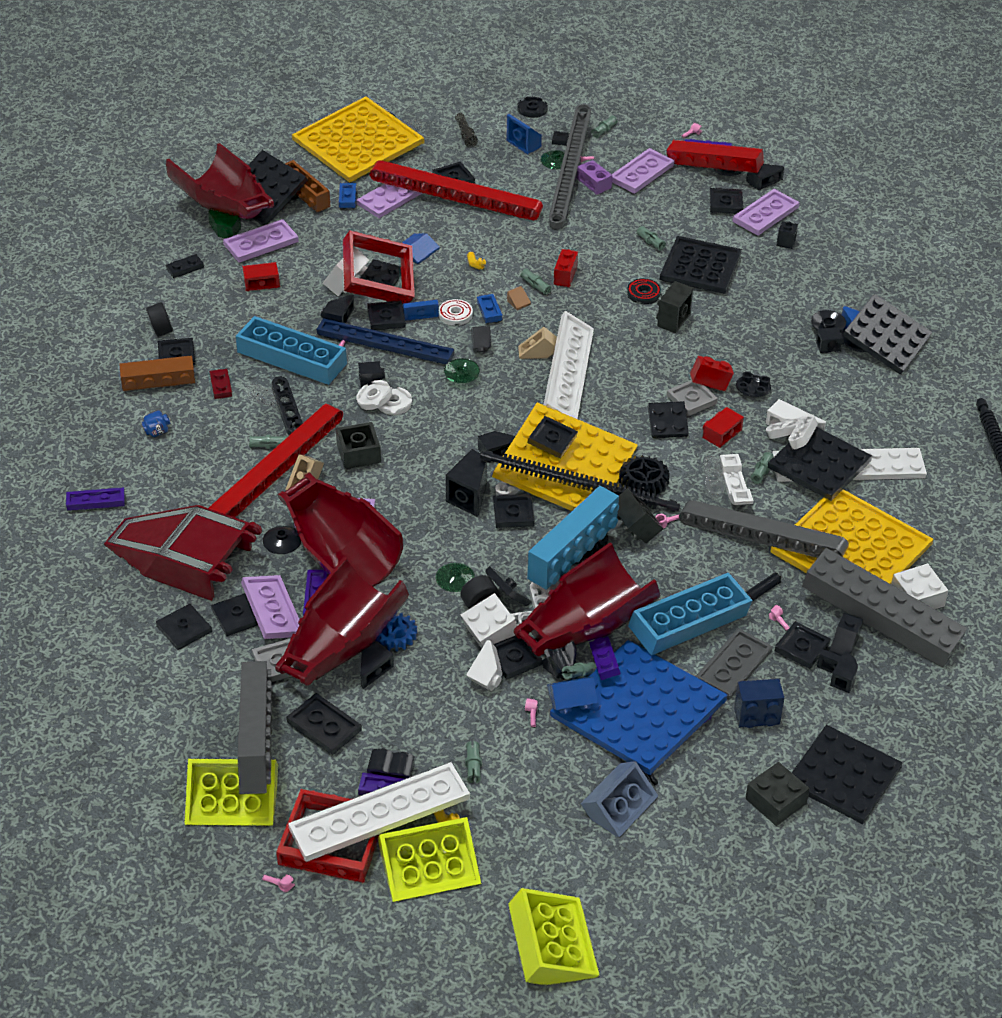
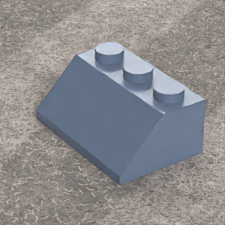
M636 761L620 763L580 804L593 822L616 837H620L658 797V794Z

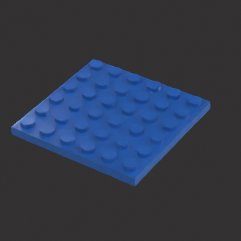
M627 640L614 652L620 675L601 680L598 670L595 669L596 671L588 676L594 678L598 703H593V708L580 709V706L572 707L571 712L560 713L559 710L552 708L550 716L626 762L636 761L643 772L651 775L727 701V694L657 655L651 656L646 649Z

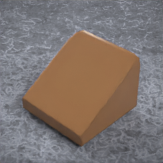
M521 286L507 292V302L516 310L531 305L527 294Z

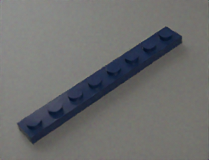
M324 318L316 329L318 335L449 365L454 356L453 348Z

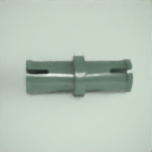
M612 115L607 120L601 121L596 128L592 129V136L599 138L603 133L609 132L610 128L618 123V120L614 121L617 118Z
M645 226L638 228L637 235L645 239L647 244H652L659 251L665 248V241L660 239L655 232L649 231Z
M527 268L521 272V278L529 282L532 288H537L544 295L550 293L552 287L544 282L542 277L535 275Z
M266 434V436H250L249 446L250 448L266 447V449H270V447H277L287 436H271L270 434Z
M765 452L761 460L756 463L755 470L750 477L752 482L756 484L761 483L763 477L769 472L770 469L767 467L768 462L774 456L772 453Z
M594 662L585 664L575 663L573 666L563 667L562 672L567 671V673H562V676L567 680L571 678H585L596 671L592 669L597 668Z
M471 741L466 744L467 758L465 759L468 775L467 781L474 783L473 776H475V781L478 783L481 781L480 767L482 765V759L479 756L480 744L473 741L474 748H472Z

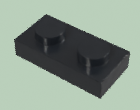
M197 254L166 264V270L173 278L204 268V263Z

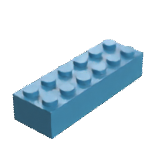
M256 316L236 335L238 353L328 385L347 365L345 347Z
M602 486L594 490L528 551L527 579L545 590L552 584H556L559 578L564 573H567L574 563L579 562L587 551L592 550L594 545L599 540H602L610 529L616 527L618 523L619 496Z
M728 572L634 610L628 627L652 656L746 616L753 600Z

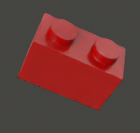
M570 249L561 250L554 268L553 285L571 286L578 267V251Z
M276 262L242 266L246 291L280 287Z
M699 355L690 372L693 383L726 391L734 374L732 366L728 362L713 360L711 357Z
M726 407L704 423L702 438L720 448L742 431L744 417Z

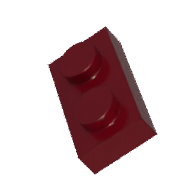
M228 369L210 371L214 399L232 397Z

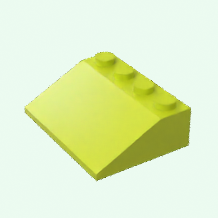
M188 759L184 825L273 826L278 779L277 761L271 760V784H267V793L240 794L238 759Z
M467 817L380 834L378 837L392 902L481 884Z
M521 888L508 905L526 982L551 985L597 978L599 971L580 898Z

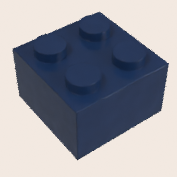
M780 679L738 682L734 710L739 728L780 725L784 704V694Z

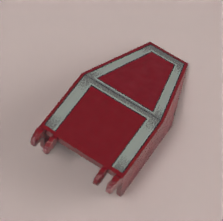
M200 505L125 518L104 545L120 558H124L131 567L134 566L144 577L212 601L215 597L213 581L222 583L227 579L225 573L230 574L233 571L232 567L225 563V560L235 547L250 551L252 543L256 541L255 534L260 535L262 528L253 521L249 523Z

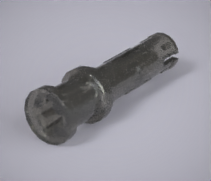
M457 113L455 120L461 129V137L464 139L467 147H474L478 143V138L473 128L469 127L465 115Z

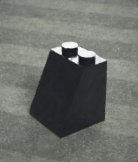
M471 449L446 474V502L478 517L487 486V462L480 458L481 453Z

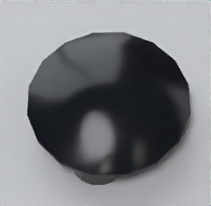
M744 372L742 377L736 381V388L746 396L763 397L771 391L770 378L753 375L751 372Z

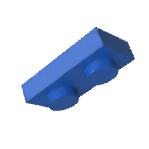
M340 183L339 208H355L356 183Z
M494 294L477 296V304L485 323L502 321V313Z
M438 300L404 303L405 321L439 317Z

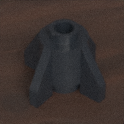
M574 642L568 643L564 648L544 650L546 658L543 659V668L556 678L566 680L563 678L562 673H567V671L562 672V669L565 666H573L576 662L577 648Z

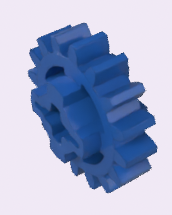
M400 613L399 616L395 615L375 641H378L384 647L387 646L389 651L391 648H395V651H398L399 647L405 650L407 644L412 646L413 640L417 639L415 620L410 621L409 615L403 617V613Z

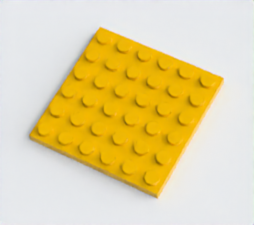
M366 96L292 134V140L349 183L369 173L376 161H392L424 143L423 136Z
M537 402L505 453L507 458L510 454L512 459L514 456H517L516 460L521 457L522 462L524 458L526 463L529 459L531 464L533 461H536L535 465L540 462V467L544 463L545 468L547 465H550V469L552 466H555L556 471V468L559 467V472H561V469H565L564 473L566 470H569V474L573 471L574 476L577 472L579 473L578 477H580V474H584L583 478L585 475H588V479L592 476L593 481L596 477L598 481L603 479L602 483L604 480H607V484L611 481L613 486L614 482L618 483L619 470L623 462H627L628 458H632L638 444ZM544 416L578 431L577 437L561 459L527 443L528 437ZM498 463L492 475L493 478L570 511H573L592 493V488H590V491H586L587 487L583 490L582 485L579 489L577 484L575 487H572L573 483H571V486H568V482L564 485L563 480L561 484L558 483V479L556 482H553L554 478L549 481V476L545 480L544 475L542 478H539V474L537 477H534V472L532 476L529 475L530 471H528V474H525V470L523 473H520V469L518 472H515V467L512 471L510 470L511 466H509V469H506V465H504V468H501L500 463Z
M844 489L832 501L826 498L821 499L795 524L796 526L844 537L848 541L849 546L843 557L889 584L892 583L893 574L908 570L933 544V538ZM771 547L770 553L805 573L817 560L816 557L776 547Z

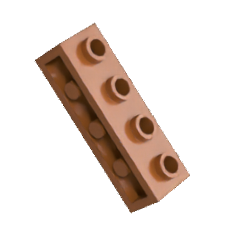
M294 160L285 163L305 175L308 179L304 186L296 193L301 200L316 212L331 207L330 190Z
M192 356L119 363L123 391L195 383Z

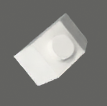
M487 640L466 675L471 681L493 691L501 682L502 670L497 649L491 641Z

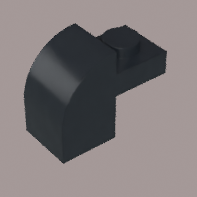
M822 649L819 654L817 667L832 673L830 686L850 693L854 686L858 669L856 659L846 651L840 656Z

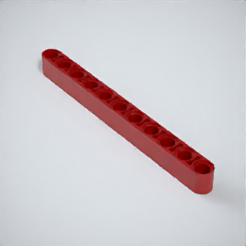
M382 160L376 161L369 173L371 179L376 182L535 221L539 218L543 209L542 202L534 198Z
M324 404L214 502L209 509L236 518L296 463L299 454L305 455L337 426L343 418V411L329 404Z

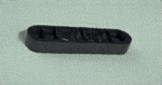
M278 376L272 380V391L286 432L290 435L295 431L292 428V423L295 422L294 425L297 429L303 422L288 380L285 377ZM277 384L283 386V391H280V386ZM282 397H287L290 399V401L282 402L280 399ZM288 411H292L295 413V415L289 417L286 416L285 413Z

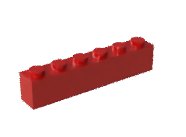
M673 140L666 149L667 157L673 159L674 164L758 173L764 163L763 149Z

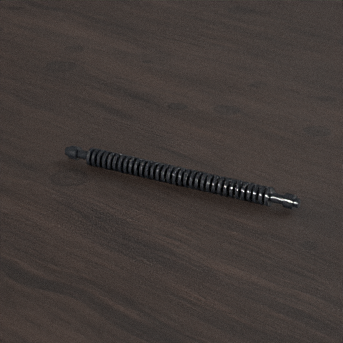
M979 398L976 402L978 411L981 412L979 418L1002 471V432L993 411L988 410L987 401Z
M488 450L485 452L481 451L480 458L483 461L500 463L501 468H504V465H506V469H509V466H511L510 470L512 471L515 467V472H518L520 469V473H523L525 470V474H528V471H530V476L534 472V477H537L539 474V478H542L544 475L545 480L549 476V481L554 478L553 482H556L558 479V483L561 484L563 480L564 485H566V482H568V486H571V483H573L572 487H575L577 484L579 489L582 485L583 490L587 487L586 491H590V488H592L591 492H593L599 486H602L619 496L626 490V485H623L621 488L622 484L617 486V483L614 482L612 486L611 481L607 484V480H604L602 483L603 479L598 481L596 477L593 481L592 476L588 479V475H585L583 478L584 474H580V477H578L579 473L577 472L574 476L573 471L569 474V470H566L564 473L565 469H561V472H559V467L555 471V466H552L550 469V465H547L545 468L543 463L542 467H540V462L535 465L536 461H533L531 464V460L528 459L526 463L525 458L522 462L521 457L516 460L517 456H514L512 459V455L509 454L507 458L506 453H504V457L495 455ZM632 488L631 492L644 502L646 506L648 503L650 508L653 504L654 509L657 506L665 507L668 511L675 512V510L679 511L680 504L675 500L670 499L667 501L660 499L659 494L655 496V493H651L650 495L648 491L645 495L644 490L640 493L641 489L636 491V488Z

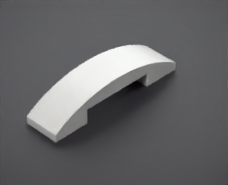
M720 455L722 476L731 503L733 505L753 504L750 489H747L742 475V464L739 455Z

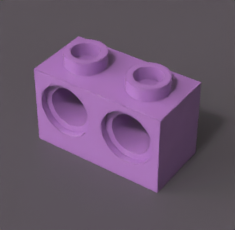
M591 160L577 166V180L596 195L612 188V175L595 161Z

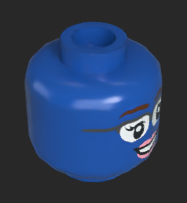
M159 410L145 415L142 422L147 436L151 435L152 437L167 433L168 425L171 424L167 414L163 415Z

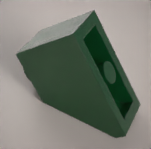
M208 210L209 224L218 237L227 239L238 234L241 229L240 217Z

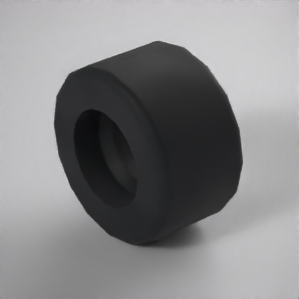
M162 302L146 308L153 329L158 337L173 331Z
M479 575L466 582L461 589L460 597L468 609L494 593L499 598L500 591L489 576Z

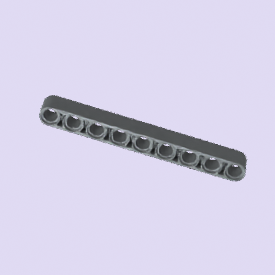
M694 500L688 501L679 514L680 521L688 526L816 558L821 555L825 548L843 557L849 546L848 541L841 536Z

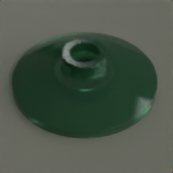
M560 150L547 151L542 154L540 161L543 166L549 169L559 170L561 169L565 152Z
M458 358L449 361L445 365L444 374L452 382L469 383L479 376L480 368L476 362L470 359Z
M456 562L445 564L436 572L437 584L449 592H461L466 582L475 577L474 571L469 566Z

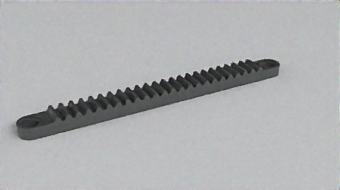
M585 104L578 105L575 109L549 214V226L553 229L563 228L566 222L577 178V166H580L591 118V107Z

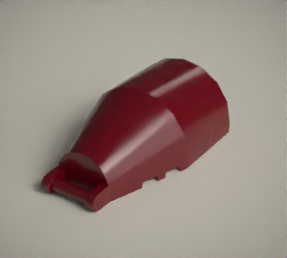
M220 143L217 144L215 158L211 166L196 180L173 161L166 159L167 176L177 187L202 207L250 219L261 212L263 208H272L274 206L273 199L265 193L260 183H257L256 176L252 175L250 166Z
M310 472L305 474L302 480L285 492L281 491L277 494L281 502L289 509L306 552L328 575L345 557L354 570L368 584L374 587L391 574L399 562L403 551L402 533L367 500L355 498L349 492H341L335 486L316 479Z
M610 542L563 575L559 580L560 584L555 590L551 589L549 591V597L544 603H539L527 619L515 627L514 634L518 638H522L532 648V652L536 656L543 655L546 649L564 648L570 642L578 645L611 635L630 621L634 610L659 600L660 591L657 581L653 579L640 588L620 562L613 544ZM530 632L532 633V635L534 636L535 639H533V638L529 635Z
M343 557L307 601L304 616L298 621L299 627L296 634L293 633L284 655L275 666L276 672L288 674L308 686L314 680H318L370 647L407 601L409 593L404 582L399 580L391 592L386 595L368 584L354 570L347 558Z

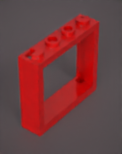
M349 230L343 239L344 291L384 301L401 300L402 305L410 303L415 297L412 246ZM353 246L401 258L402 288L354 277Z
M300 789L288 823L302 819L306 808L323 811L352 799L339 797L334 794L319 793L314 790ZM287 823L276 851L278 865L364 883L380 834L369 838L361 862L330 855H323L306 862L300 849L291 847L294 838Z

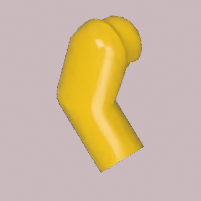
M474 252L467 254L469 266L478 270L485 267V259L479 258L476 260Z
M444 809L433 813L437 823L460 819L457 813L445 814Z

